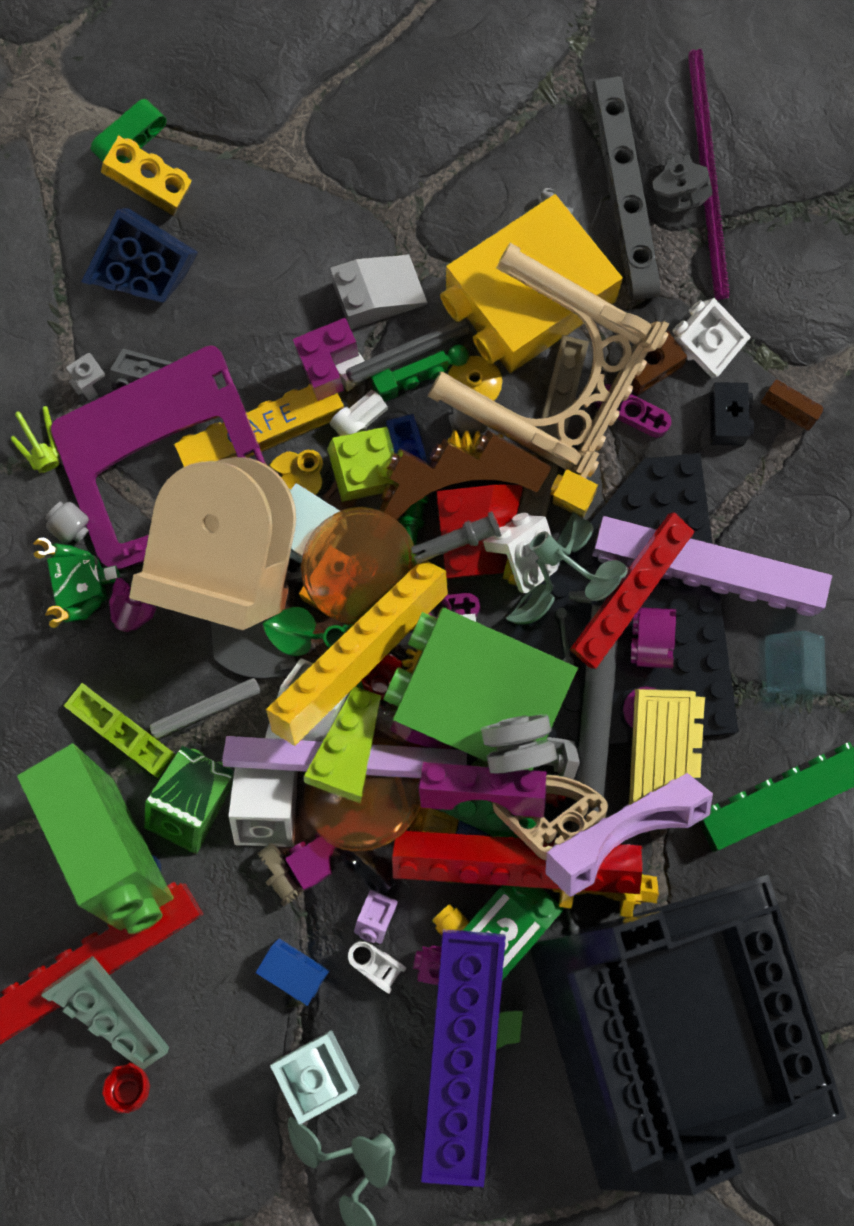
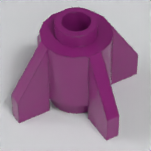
M116 578L109 601L110 619L117 629L130 632L152 619L157 608L152 604L130 599V585L122 578Z

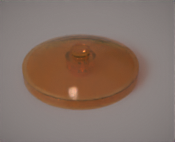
M356 507L339 511L325 519L308 539L301 564L305 590L313 603L326 615L340 622L355 624L417 565L414 558L416 554H413L411 549L414 546L413 541L406 529L396 519L382 511L367 507Z
M373 737L372 745L400 746L393 741ZM366 775L361 804L306 784L304 794L305 810L310 823L317 833L333 846L349 851L376 849L398 838L416 818L421 806L419 792L421 778Z

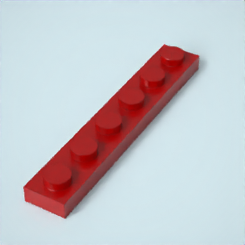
M675 512L667 515L629 567L626 576L621 579L620 584L607 597L570 648L590 669H596L694 534L695 531Z

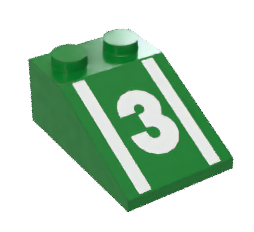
M501 885L462 931L505 934L503 980L564 908L559 907V903L542 888Z

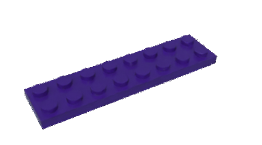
M447 929L442 931L421 1172L422 1183L484 1187L505 934Z

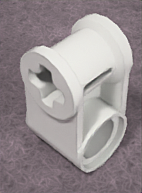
M366 941L355 942L348 952L350 964L388 994L392 991L391 985L399 973L406 970V967L399 961ZM360 946L368 948L371 953L370 960L364 964L356 962L353 957L354 950ZM392 967L386 977L382 979L388 968Z

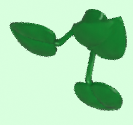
M375 582L355 589L348 596L345 604L346 612L355 619L343 627L332 625L324 633L312 634L316 627L314 617L304 608L291 607L263 622L265 633L276 648L290 656L307 654L311 649V639H323L327 648H330L393 586L390 583ZM361 681L355 687L363 689Z

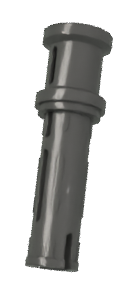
M493 511L489 512L487 517L477 521H466L465 524H462L463 528L412 546L413 554L425 551V553L414 556L417 564L467 544L477 546L481 540L492 536H502Z

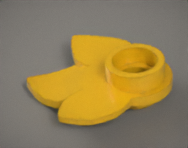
M304 450L297 454L287 451L276 457L270 464L273 470L283 475L282 479L289 489H292L297 483L314 495L318 494L321 490L323 481L320 472L323 468V459L318 452ZM307 461L314 462L312 468H306L304 464Z

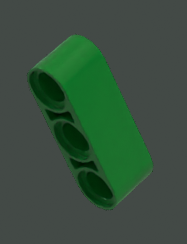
M141 99L93 140L90 147L91 151L103 162L118 136L135 141L141 149L163 130L167 122L166 117L147 99ZM124 155L116 157L121 163H125L129 159Z

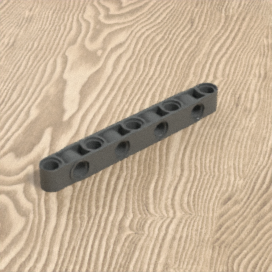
M621 76L593 80V99L629 296L632 301L656 298L660 296V279ZM617 161H623L626 164H620ZM631 209V210H633L635 213H633V214H632V213H628V212H626L625 210ZM634 259H641L645 263L639 264Z

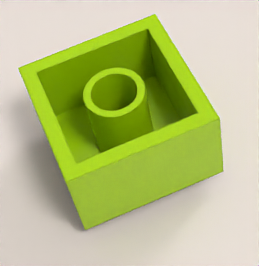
M387 427L332 438L327 451L342 502L381 494L389 483H394L387 476L386 472L388 469L385 468L389 457L394 453Z

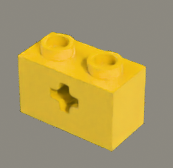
M566 469L563 476L557 475L551 487L552 491L550 494L553 495V504L584 518L596 494L598 484Z

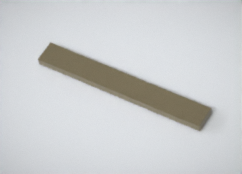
M562 335L541 419L562 412L575 401L589 341ZM570 417L566 418L564 422L565 434H567ZM556 423L539 426L540 430L559 440ZM533 452L532 455L545 461L552 468L538 492L524 487L518 514L528 513L529 515L546 517L551 499V487L556 478L558 465Z

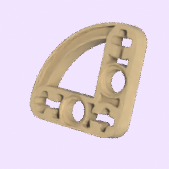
M547 775L546 793L563 795L578 801L551 823L541 817L516 815L513 817L507 808L493 802V810L538 857L546 860L547 852L552 847H543L544 841L551 843L556 839L554 846L560 845L573 838L578 832L585 831L598 824L603 818H606L608 805L604 797L589 786L576 780L562 776ZM588 806L591 808H595L597 806L599 808L598 813L595 810H593L589 814H587ZM523 818H531L535 821L536 826L532 829H524L520 826L519 821ZM567 821H573L579 825L580 829L571 833L563 828V824Z

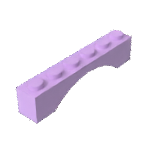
M688 773L673 779L660 789L649 792L637 802L626 805L621 811L608 818H603L598 824L585 831L578 832L566 842L552 847L547 852L546 875L571 897L595 883L597 871L603 860L623 841L640 833L655 829L689 828L709 816L713 793Z

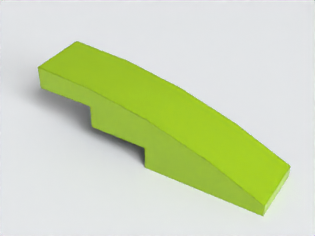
M83 683L64 704V707L157 778L176 756L173 751Z

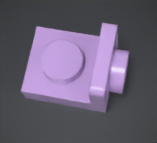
M370 890L357 919L354 933L366 942L382 944L398 901Z

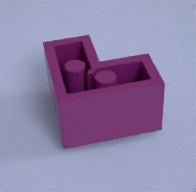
M346 318L293 339L297 355L317 401L344 391L341 377L335 365L359 356L356 340Z

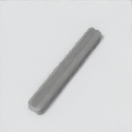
M251 678L152 723L150 731L154 738L160 739L259 694V685L254 678Z

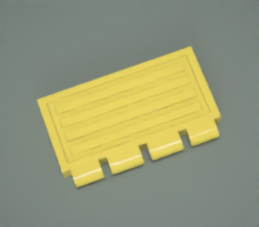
M635 689L630 805L644 798L649 792L660 789L667 785L669 781L677 779L686 773L693 778L701 777L702 753H694L693 748H702L703 724L694 723V718H704L705 697H696L695 691Z

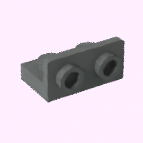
M122 349L110 369L111 389L115 391L173 362Z

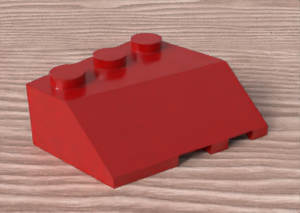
M488 485L437 491L441 536L463 528L462 524H465L468 520L474 522L487 517L491 511L495 515L499 528L507 525L517 515L523 486ZM484 540L479 541L477 546L464 545L443 554L446 579L504 573L508 556L507 554L486 552Z

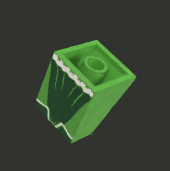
M182 746L145 802L144 828L197 854L232 788L234 771L230 767H223V762H215L205 757L199 750Z

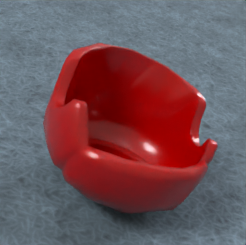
M388 653L361 680L363 689L381 695V701H384L383 698L397 667L402 668L403 666L401 660Z
M133 1063L114 1067L104 1081L102 1095L106 1105L115 1112L124 1114L140 1109L149 1096L150 1083L148 1076L139 1066Z

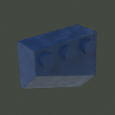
M129 208L117 209L81 282L164 303L186 277L198 252Z

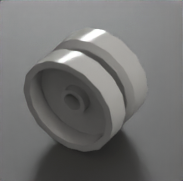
M547 714L513 717L481 728L484 745L497 748L487 755L490 773H503L532 768L557 759L555 745L552 741L536 740L551 732Z

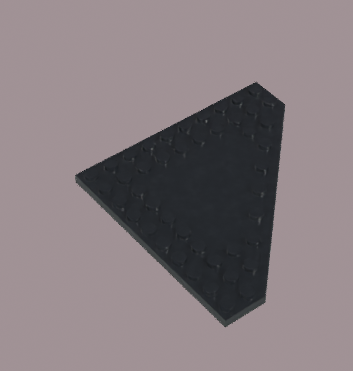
M701 454L644 458L590 522L594 530L588 542L580 550L571 551L568 557L590 574H596L598 568L603 563L598 561V557L592 556L603 516L657 530L667 515L675 512L695 531L691 539L713 544ZM562 559L557 571L549 576L553 585V590L550 593L555 597L549 610L540 619L532 623L515 624L507 621L499 632L563 661L565 656L560 621L555 616L556 611L559 608H564L567 611L565 622L570 650L591 620L592 605L591 603L569 600L570 591H585L586 586L591 580L587 579ZM675 577L660 579L641 607L676 609L673 669L637 666V663H631L632 638H638V635H633L632 618L618 640L609 745L632 743L633 728L625 722L623 706L627 696L640 687H653L658 690L695 691L696 697H705L704 718H694V723L703 724V737L737 734L739 732L720 593H716L711 590V587L702 584L698 587L686 585L682 582V579ZM544 580L543 582H541L539 585H541V584H545V585H546L545 580ZM532 593L528 596V598L522 603V605L519 608H521L527 603ZM570 650V656L574 660L573 666L578 667L551 727V732L547 737L575 741L576 748H578L586 664ZM467 753V758H476Z

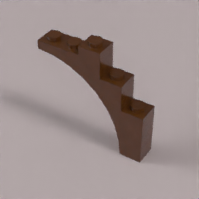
M487 430L485 435L482 434L477 439L474 445V455L443 439L441 445L436 444L430 454V459L432 460L430 464L399 448L397 454H391L385 466L388 469L386 472L387 476L394 483H389L383 491L381 497L383 502L378 510L374 509L367 522L370 525L368 529L372 536L382 540L394 521L412 504L429 493L450 484L470 480H500L519 484L538 492L552 467L545 461Z

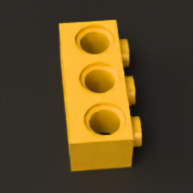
M120 136L117 137L102 163L101 173L172 216L176 213L192 182L184 171L178 168H171L158 155L148 154L140 149L135 141L129 138L124 139ZM124 155L129 158L130 162L121 163L116 157ZM149 170L155 177L146 178L142 175L141 171ZM174 185L179 192L171 193L165 186Z

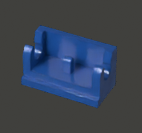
M279 938L272 944L256 974L308 1006L330 970Z

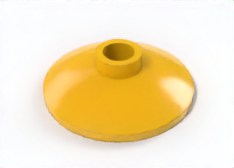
M469 356V360L465 365L459 367L453 365L448 373L455 380L493 401L500 394L502 388L501 373L494 363L492 365L487 363L481 356ZM472 375H477L480 378V380L477 382H472L470 380V377Z

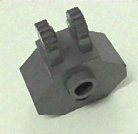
M689 150L683 151V161L676 163L672 154L667 155L665 170L653 180L658 207L661 209L678 212L698 207L712 195L707 167L693 163Z

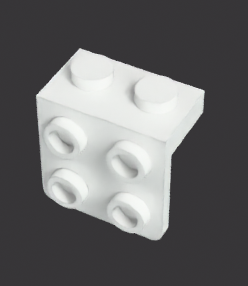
M520 513L515 515L507 525L500 527L502 536L489 537L483 543L486 552L507 554L519 592L528 593L545 580L539 565L535 562L539 557L530 549V542L540 532L547 531L550 535L551 532L546 517ZM560 562L555 566L545 564L549 576L557 571Z

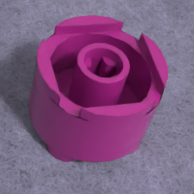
M640 607V610L633 617V635H638V638H632L631 663H637V666L673 669L676 609Z

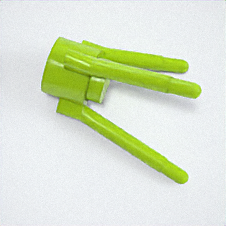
M43 406L42 410L50 447L45 443L38 444L20 412H16L15 416L33 447L31 450L32 455L15 436L11 437V441L30 462L33 470H38L39 473H45L59 465L58 458H60L51 432L52 422L47 406Z

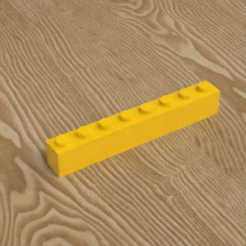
M427 560L414 566L266 709L272 732L293 746H296L416 626L422 612L428 614L448 595L446 570Z

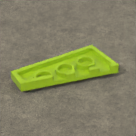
M354 687L351 690L304 775V783L361 804L372 741L381 704V695L358 687Z

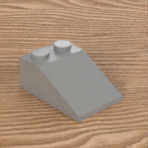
M409 255L356 259L330 268L332 283L351 330L427 305L426 297Z

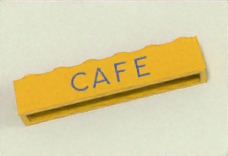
M309 384L308 387L299 391L297 389L288 391L278 400L262 402L256 409L246 412L260 446V451L263 452L330 423L331 419L344 408V405L338 393L317 401ZM213 423L205 431L196 435H185L179 442L174 444L184 467L198 462L238 457L225 423ZM254 452L245 455V457L249 458L253 456Z

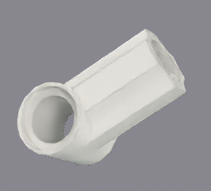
M370 390L352 407H345L331 419L330 425L340 436L363 432L388 410V406L377 392Z

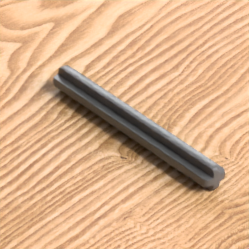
M466 320L453 322L354 365L346 370L350 383H357L462 337L470 331Z

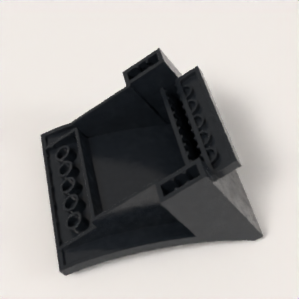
M769 875L756 877L633 914V917H622L538 940L530 948L600 1189L695 1196L742 1173L737 1155L803 1135L847 1118Z

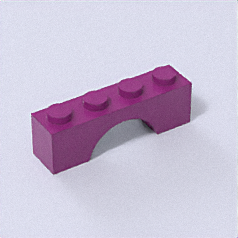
M423 762L419 786L421 808L452 810L457 804L464 801L486 800L504 806L512 815L544 818L547 772L517 770L490 773L489 767Z
M381 794L374 796L366 802L367 808L359 813L355 809L340 818L342 822L340 825L333 829L328 825L314 834L317 839L306 845L303 841L289 850L291 855L285 859L303 890L310 889L332 875L331 857L333 851L346 837L354 834H367L383 843L396 835L397 830L402 831L407 828L406 822L389 795L382 797Z

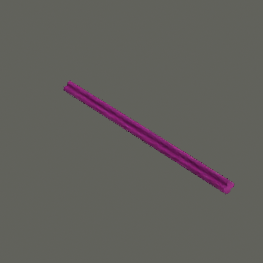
M699 48L689 52L688 61L698 139L697 145L699 148V163L701 166L707 167L712 187V195L704 202L707 222L706 227L708 228L707 236L709 240V255L711 256L714 297L718 301L729 298L730 294L728 293L730 291L728 290L730 288H728L729 281H727L729 279L726 278L728 277L726 275L728 272H726L727 266L725 264L727 263L725 262L726 259H724L726 258L724 256L726 254L724 253L725 244L723 243L724 240H722L724 239L722 237L724 234H721L723 233L721 231L723 225H721L722 219L720 217L722 216L720 215L721 212H719L721 209L718 206L720 205L718 203L720 200H718L719 191L717 190L718 184H716L718 182L716 181L717 175H715L717 172L714 169L716 168L714 166L716 163H713L715 162L713 160L715 154H713L711 118L708 111L710 109L707 102L709 100L707 99L708 91L706 90L703 50Z

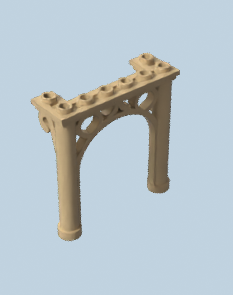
M509 243L496 269L570 310L582 320L588 329L593 345V365L585 388L568 408L544 419H531L518 415L442 371L432 385L428 397L436 402L441 400L565 470L568 469L584 478H587V476L591 477L599 464L596 461L599 455L597 452L605 442L606 436L603 435L608 425L612 426L619 416L617 408L621 401H626L631 394L633 386L630 384L635 375L639 376L644 370L647 363L644 358L647 353L656 350V348L660 349L668 337V333L665 331L669 323L656 321L650 324L634 314L626 313L520 252L519 247ZM595 322L616 335L601 340L600 332ZM611 342H617L623 348V355L615 366L608 365L604 360L603 348ZM601 368L606 372L619 371L609 391L604 386L605 374H600ZM594 388L596 389L598 394H591ZM594 401L602 402L593 421H591L589 414L584 410H578L582 405L587 408ZM572 415L580 416L584 422L583 430L576 439L568 438L564 432L565 419ZM556 423L559 440L535 426H546ZM580 444L577 450L572 447V445Z

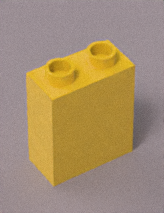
M556 194L446 266V290L440 294L445 309L456 322H460L467 317L478 331L473 336V341L480 355L491 365L500 360L510 374L558 342L562 335H568L584 323L570 310L496 269L509 243L519 247L520 252L610 304L616 302L623 279Z

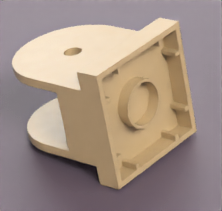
M245 457L193 463L174 473L165 482L157 496L142 572L133 575L129 598L240 630H245L281 613L285 609L288 589L283 586L296 527L294 500L284 480L266 464Z

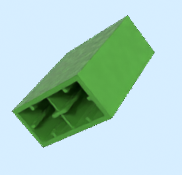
M442 607L437 618L424 612L421 613L408 642L409 646L421 650V655L412 673L397 667L383 700L397 706L393 715L394 721L488 762L487 755L497 748L484 745L481 728L513 717L540 714L548 715L550 726L552 727L578 667ZM548 735L536 740H546ZM532 767V768H527V769H522V770H531V771H532L534 767Z
M73 743L17 775L78 906L120 931L126 928L130 934L144 931L156 924L162 918L159 907L174 898L114 780Z

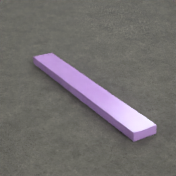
M226 736L222 760L223 767L307 771L322 742L301 740L296 746H293L284 739ZM372 745L367 775L421 778L423 762L467 765V753L453 749Z

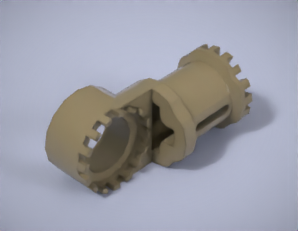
M273 843L268 844L258 852L259 857H263L261 860L266 861L264 864L274 874L265 883L267 886L274 888L282 899L281 904L283 907L305 891L302 887H298L289 875V868L286 866L287 861Z

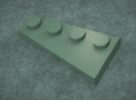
M91 956L45 988L41 994L49 1002L53 1000L63 1007V1012L72 1019L76 1017L89 1026L88 1030L97 1037L101 1035L111 1042L113 1049L142 1070L168 1053L169 1046L94 956Z

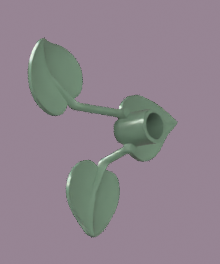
M572 512L557 542L547 531L540 532L531 540L529 547L539 557L535 562L541 569L546 585H538L529 591L521 599L513 613L505 618L515 624H528L540 619L549 610L555 597L550 593L553 590V585L545 564L555 566L563 559L587 579L591 580L585 588V595L591 601L601 600L611 594L620 584L621 579L626 576L628 569L621 561L612 560L603 563L598 568L596 574L593 575L568 557L571 551L580 550L588 542L594 530L593 525L589 521ZM532 593L527 603L521 608H519L522 605V603L528 598V596Z
M289 1117L288 1131L292 1147L298 1158L307 1166L316 1168L319 1166L320 1161H327L353 1153L356 1161L360 1164L361 1169H363L365 1177L352 1193L351 1199L346 1195L340 1198V1213L346 1226H377L374 1217L367 1207L358 1202V1197L368 1182L377 1188H383L387 1185L391 1173L392 1157L395 1155V1148L389 1137L383 1133H380L372 1140L363 1136H357L353 1139L351 1147L324 1154L321 1152V1144L313 1132L305 1125H299L296 1119Z

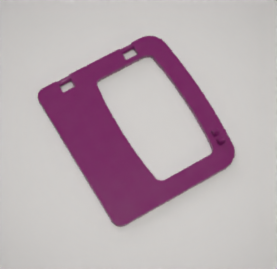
M206 346L57 418L51 426L54 441L79 508L89 517L86 526L97 556L107 567L116 565L118 570H123L144 563L149 537L147 535L122 544L118 542L96 484V477L112 465L159 440L215 418L223 419L238 457H245V455L254 452L256 460L266 464L236 386L228 371L224 356L215 346ZM222 373L227 386L218 389L214 377Z

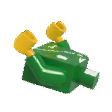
M39 538L33 543L34 545L43 546L45 550L44 552L35 551L33 554L36 558H44L47 554H50L52 557L47 558L56 606L50 607L45 615H55L58 619L51 620L49 626L56 628L62 620L68 623L88 619L101 606V602L107 599L105 585L115 583L116 578H120L117 566L101 568L100 561L89 551L71 545L57 543L51 545V542L46 538Z

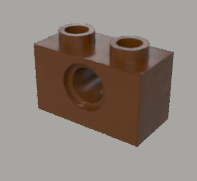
M666 331L668 337L660 349L656 348V350L648 352L644 360L646 358H653L657 364L651 365L646 363L642 373L639 376L635 375L630 384L633 386V391L637 396L681 369L687 359V355L669 331Z

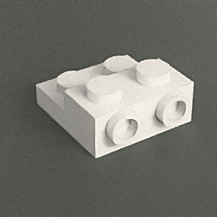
M715 298L696 302L689 310L692 316L687 322L683 320L677 324L672 333L675 335L673 337L687 355V360L694 359L713 379L722 373L750 339V335Z

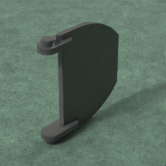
M297 567L294 573L287 570L283 586L288 589L285 609L290 608L288 584L307 581L311 574L307 572L306 567ZM211 621L214 659L236 674L256 679L285 677L290 674L298 663L295 656L283 653L272 644L265 633L264 621L245 630ZM308 660V661L311 662V663H315L317 660Z

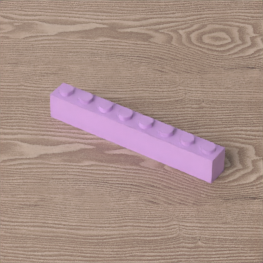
M603 516L592 556L598 557V561L602 563L612 560L621 561L629 569L656 532V529ZM691 538L662 577L663 579H671V577L682 579V582L689 586L698 587L700 584L709 586L712 591L720 594H728V592L740 594L739 597L747 601H757V599L767 601L769 606L778 609L794 608L797 609V613L804 616H814L825 609L832 579L830 574Z

